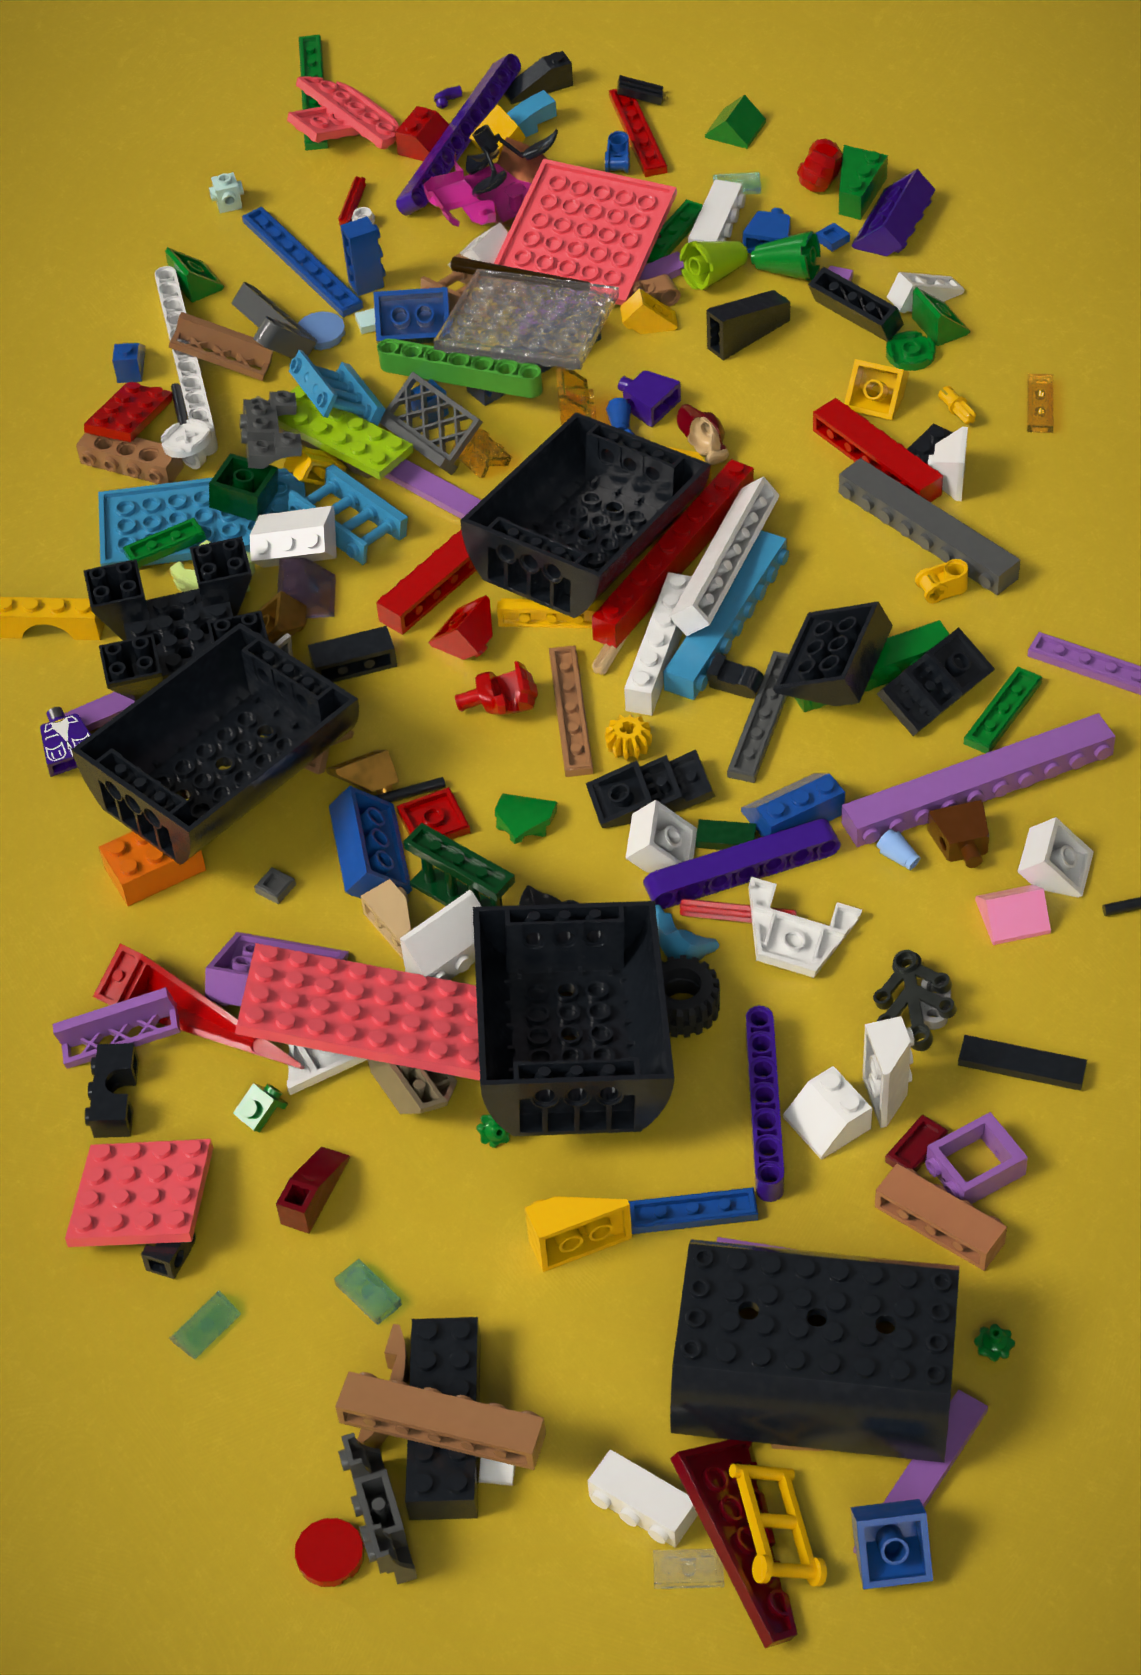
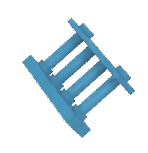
M298 350L296 356L291 360L289 372L323 417L328 418L332 408L354 413L376 426L379 425L386 409L350 364L341 362L338 370L332 371L315 366L303 350Z
M334 464L326 468L325 485L305 498L294 490L289 492L288 511L317 508L313 504L330 493L341 499L332 505L334 506L335 516L349 506L358 511L359 514L342 525L335 520L336 546L362 565L367 561L368 546L388 533L399 541L406 537L408 516ZM367 520L378 525L377 528L361 538L351 532Z

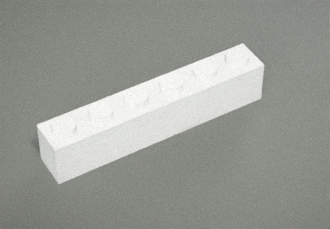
M670 572L667 574L624 688L625 711L653 715L664 685L663 671L675 655L683 633L672 621L670 615L692 576Z

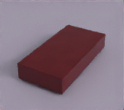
M922 1114L885 1156V1162L892 1167L899 1164L906 1169L910 1168L917 1172L926 1161L927 1146L948 1135V1130Z

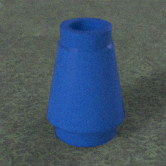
M624 398L610 400L606 412L611 426L621 430L629 429L630 404Z

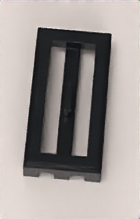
M619 75L617 82L618 95L661 105L663 86Z

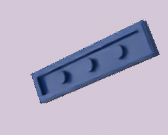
M754 1187L628 1201L630 1204L632 1234L758 1220Z

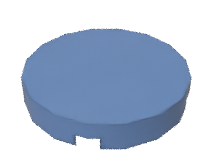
M331 312L311 313L298 322L302 328L318 341L314 346V350L330 349L338 345L346 333L343 319Z

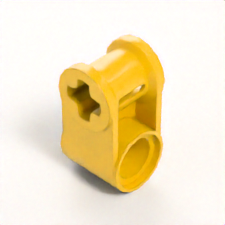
M952 559L940 565L925 568L916 575L915 583L919 588L923 589L924 597L928 603H937L943 599L960 595L968 589V565L961 559Z

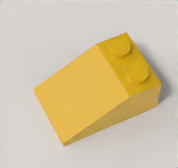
M554 1196L546 1200H537L530 1206L525 1207L529 1243L543 1272L632 1239L630 1204L627 1199Z

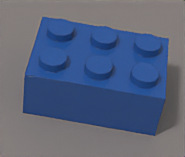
M447 287L373 292L377 344L384 339H397L419 344L452 342L449 292Z

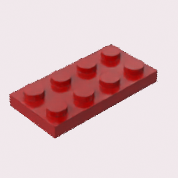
M137 382L126 383L84 423V433L132 442L173 401L172 391L163 390L161 387L142 386Z

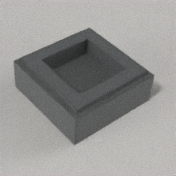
M271 867L254 888L257 894L279 904L296 886L294 878Z

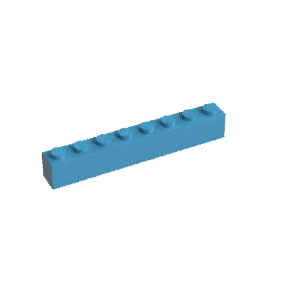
M760 531L711 624L686 636L663 671L665 691L694 700L700 691H704L708 683L706 672L716 653L728 654L733 639L741 634L744 622L747 618L752 617L758 600H763L769 583L775 581L780 566L786 564L789 557L787 538Z

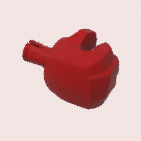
M826 138L813 142L804 163L801 162L797 170L799 182L802 186L813 192H825L829 188L842 166L843 153L836 142Z
M515 661V670L499 676H496L491 671L478 674L475 677L476 689L456 694L455 702L461 712L482 704L489 714L519 713L533 710L535 699L538 696L537 686L534 683L532 674L528 672L525 665Z

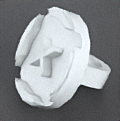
M199 419L186 420L187 423L182 425L180 423L173 424L161 436L164 452L170 457L182 458L183 462L192 469H199L206 462V455L203 449L208 446L212 439V433L208 424Z

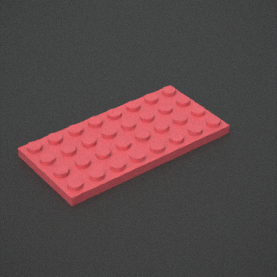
M255 943L235 1034L480 1081L476 985L429 976L424 977L421 974Z

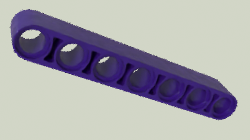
M818 819L656 870L645 877L643 885L651 901H655V905H660L662 909H667L679 905L682 899L695 900L748 883L751 877L761 879L830 857L838 852L841 843L829 821Z
M754 1006L746 1013V1043L755 1189L757 1196L761 1200L774 1202L784 1194V1161L774 1017L769 1008Z

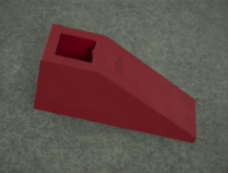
M321 1146L290 1177L277 1200L276 1207L280 1223L309 1234L346 1167L350 1156Z

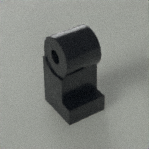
M716 653L706 672L710 688L745 698L755 697L764 679L763 674L756 668L729 661L727 656Z
M195 1231L192 1242L157 1243L155 1246L147 1244L141 1253L146 1271L175 1279L195 1244Z

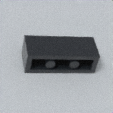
M387 626L308 645L313 670L333 683L397 667L395 648Z

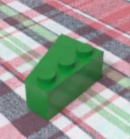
M844 145L839 188V215L862 219L887 179L888 155Z

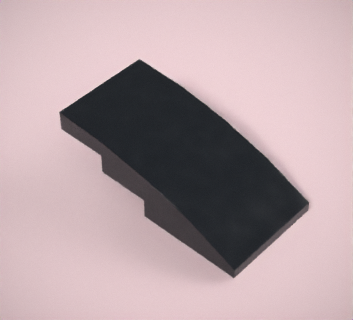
M958 627L905 669L898 677L883 687L877 695L914 736L993 672L995 668Z
M696 749L671 761L667 755L643 766H640L636 760L586 783L602 828L631 824L632 814L654 800L659 801L673 812H677L715 797Z

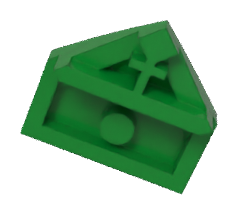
M502 793L495 808L496 828L506 831L510 835V841L514 844L521 843L524 836H546V826L551 824L557 813V802Z

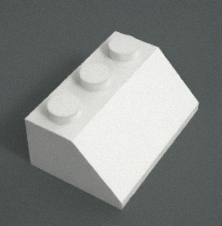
M334 506L259 515L250 534L251 562L264 568L337 558Z
M471 890L400 938L405 972L421 974L424 977L429 976L450 980L457 974L468 970L475 962L473 907L482 906Z
M902 1016L865 1024L863 1081L880 1128L888 1126L907 1096L908 1082L912 1081L909 1064H913L911 1046H914L915 1042L913 1032L910 1027H905Z

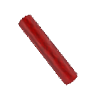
M356 176L353 179L338 218L339 225L352 221L353 212L358 208L366 187V179L364 177Z

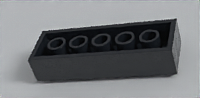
M478 1317L412 1319L409 1386L421 1389L431 1387L439 1390L442 1394L455 1397L457 1395H465L476 1402H480L481 1334ZM407 1440L405 1503L409 1520L477 1519L479 1457Z

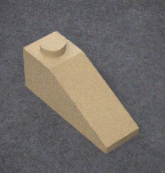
M389 879L361 895L363 913L403 959L400 938L411 931L407 907L409 897L402 887H397Z

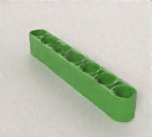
M384 339L377 345L380 367L388 373L410 376L414 372L426 380L433 379L437 382L526 398L538 397L543 392L541 369L535 364L397 339Z

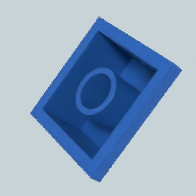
M920 1499L850 1507L854 1544L863 1590L933 1581L927 1513Z

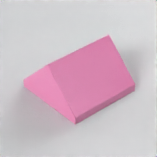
M1028 885L975 897L993 945L1050 934L1051 932L1045 893L1041 887Z

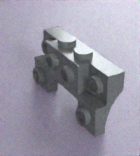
M281 390L269 392V400L259 398L243 399V414H240L239 425L241 444H246L248 468L264 469L276 460L301 456L302 444L300 434L292 432L279 433L278 416L296 415L295 393Z
M354 1433L341 1436L344 1449L338 1451L343 1471L350 1470L357 1495L352 1496L351 1501L356 1517L363 1515L365 1525L359 1528L369 1562L377 1561L380 1574L394 1572L397 1585L417 1579L403 1523L387 1470L383 1464L380 1449L363 1445L356 1439Z

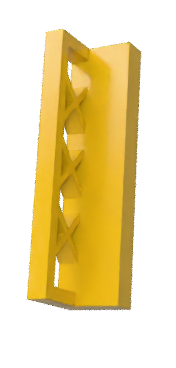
M501 598V601L497 603L498 626L592 628V615L606 600H596L584 613L576 618H572L529 599Z

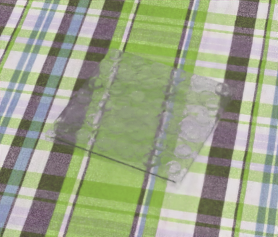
M477 269L434 339V350H441L445 353H463L472 357L485 356L495 360H514L518 363H536L545 367L558 366L565 367L568 370H581L619 297V287Z

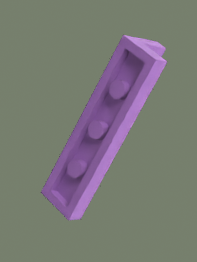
M166 987L52 1024L53 1034L62 1045L63 1064L67 1069L90 1062L92 1057H96L97 1044L100 1043L103 1037L109 1035L115 1037L110 1044L134 1043V1046L137 1047L181 1032L177 1003ZM170 1016L171 1025L162 1028L155 1027L160 1019ZM137 1026L143 1027L137 1036L131 1038L126 1036L132 1028ZM81 1044L86 1045L81 1054L71 1056L72 1047Z

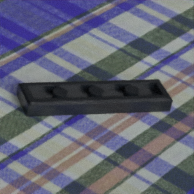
M964 1035L958 1059V1066L1079 1091L1082 1088L1087 1065L1086 1059Z

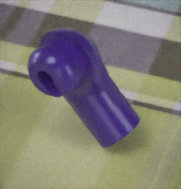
M460 85L443 89L435 94L434 102H436V106L438 108H445L448 105L447 100L462 97Z

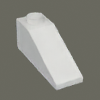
M899 272L886 298L898 308L899 312L906 313L907 311L912 312L913 290L916 287L943 302L963 294L965 289L951 276Z

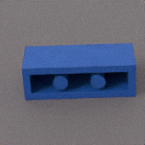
M367 216L340 225L348 282L357 296L383 288V277L386 276L380 259L383 257V252L378 244V239L381 237L378 226L376 224L373 225Z

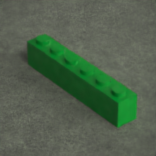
M938 620L887 638L865 691H870L873 688L890 683L927 651L947 637L949 632L942 622ZM795 698L803 712L826 705Z

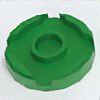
M917 331L898 333L886 344L887 360L899 369L906 371L924 369L932 364L935 359L936 344L929 336L927 338L923 337L922 333Z

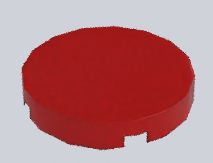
M324 1518L311 1523L301 1532L295 1544V1560L299 1571L310 1583L320 1587H335L343 1584L344 1580H347L350 1576L352 1578L358 1573L364 1561V1545L358 1530L349 1522L338 1518Z

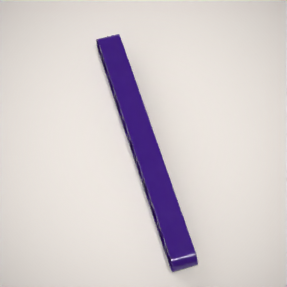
M508 54L491 65L398 196L396 205L400 213L408 216L427 205L429 201L424 191V183L431 177L448 174L455 165V151L456 160H458L471 142L469 139L470 135L497 105L520 72L521 63L516 55Z

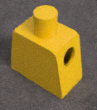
M498 104L476 128L477 130L484 125H488L494 135L499 133L504 140L506 137L522 143L526 137L520 127ZM471 134L469 139L479 151L483 152ZM498 141L497 144L499 146V154L496 157L497 159H499L504 145Z

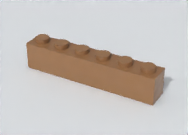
M348 1372L335 1406L338 1420L341 1424L535 1470L546 1436L544 1418L532 1411L518 1412L507 1409L498 1403L484 1404L476 1402L465 1395H457L455 1397L442 1394L439 1390L431 1387L421 1389L409 1386V1384L401 1380H383L368 1372H361L359 1374Z

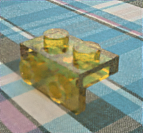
M483 429L477 430L458 457L479 478H485L489 466H509L512 458L504 450V447L496 443L489 437V433Z

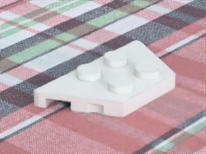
M289 1044V1055L303 1064L305 1069H298L288 1065V1092L290 1095L295 1094L368 1059Z

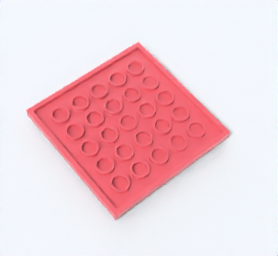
M543 159L494 264L587 281L591 284V291L589 296L583 297L622 305L633 294V286L635 282L639 281L676 198L677 188Z

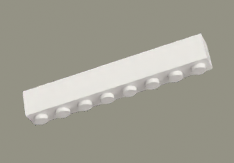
M764 476L740 489L670 615L675 625L686 636L711 624L780 496Z

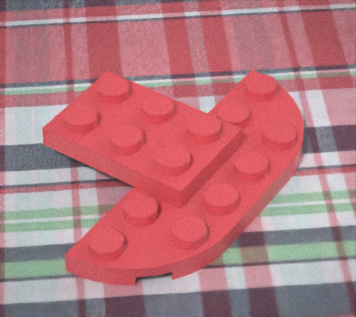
M297 77L296 86L303 90L306 95L315 99L322 107L288 112L287 121L295 126L298 131L307 135L311 141L320 143L324 140L340 139L341 137L361 134L362 137L369 139L380 149H387L388 146L396 141L395 131L399 125L395 118L355 88L338 81L334 83L323 80L321 77Z

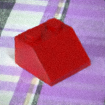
M416 106L395 131L398 155L424 161L449 124L437 111Z

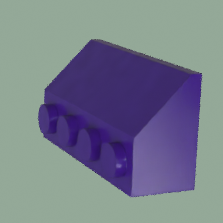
M918 169L885 188L851 246L857 250L882 256L902 251L907 246L906 241L908 237L916 230V223L924 216V209L932 202L931 197L936 189Z

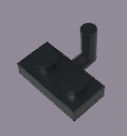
M933 423L907 450L928 464L929 454L934 455L935 444L953 432Z

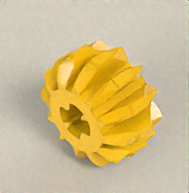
M631 713L625 718L619 714L618 719L610 720L609 727L606 728V747L609 752H613L615 758L624 756L627 761L629 757L633 756L638 760L640 754H647L652 743L649 722H644L642 716L633 718Z

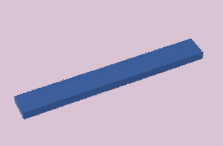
M259 207L242 216L243 223L343 318L363 308L362 300L263 207Z

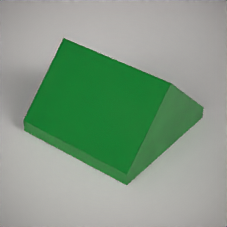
M743 95L722 110L706 132L705 138L747 149L766 123V118L747 96Z
M167 247L165 254L168 266L176 270L180 289L192 303L224 288V285L203 261Z
M918 287L913 290L912 319L927 336L932 338L936 346L964 337L970 333V330L946 303Z

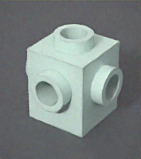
M234 172L211 177L213 187H209L212 202L216 201L219 212L225 213L242 209L240 195H244L241 180H236Z

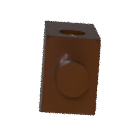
M982 800L929 811L927 830L946 860L953 862L964 859L968 868L979 866L983 862L981 855L988 853L989 831Z

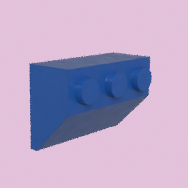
M813 773L741 807V812L750 823H756V831L761 837L818 819L831 821L841 816L842 805L845 804V791L830 773Z

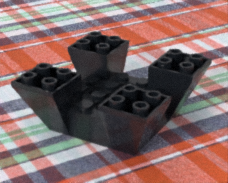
M242 536L190 547L199 589L146 600L137 559L83 570L92 612L123 640L99 646L107 689L136 701L239 623H242L269 641L261 610L238 615L252 579Z

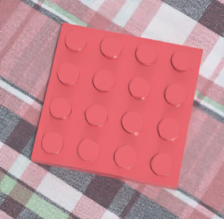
M211 1139L90 1145L65 1236L67 1246L86 1247L192 1242L214 1148Z

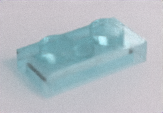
M360 1259L356 1260L334 1278L336 1286L377 1325L402 1306L401 1298Z

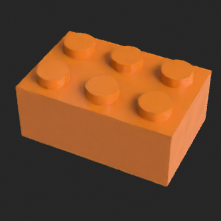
M133 831L99 846L104 868L127 906L206 871L201 850L185 863L179 865Z

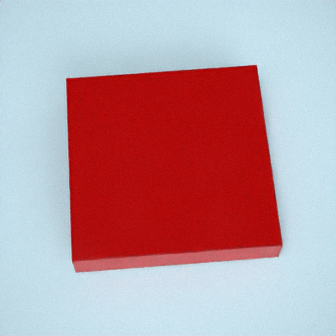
M449 787L396 806L397 812L409 835L421 823L450 839L471 833L470 826Z

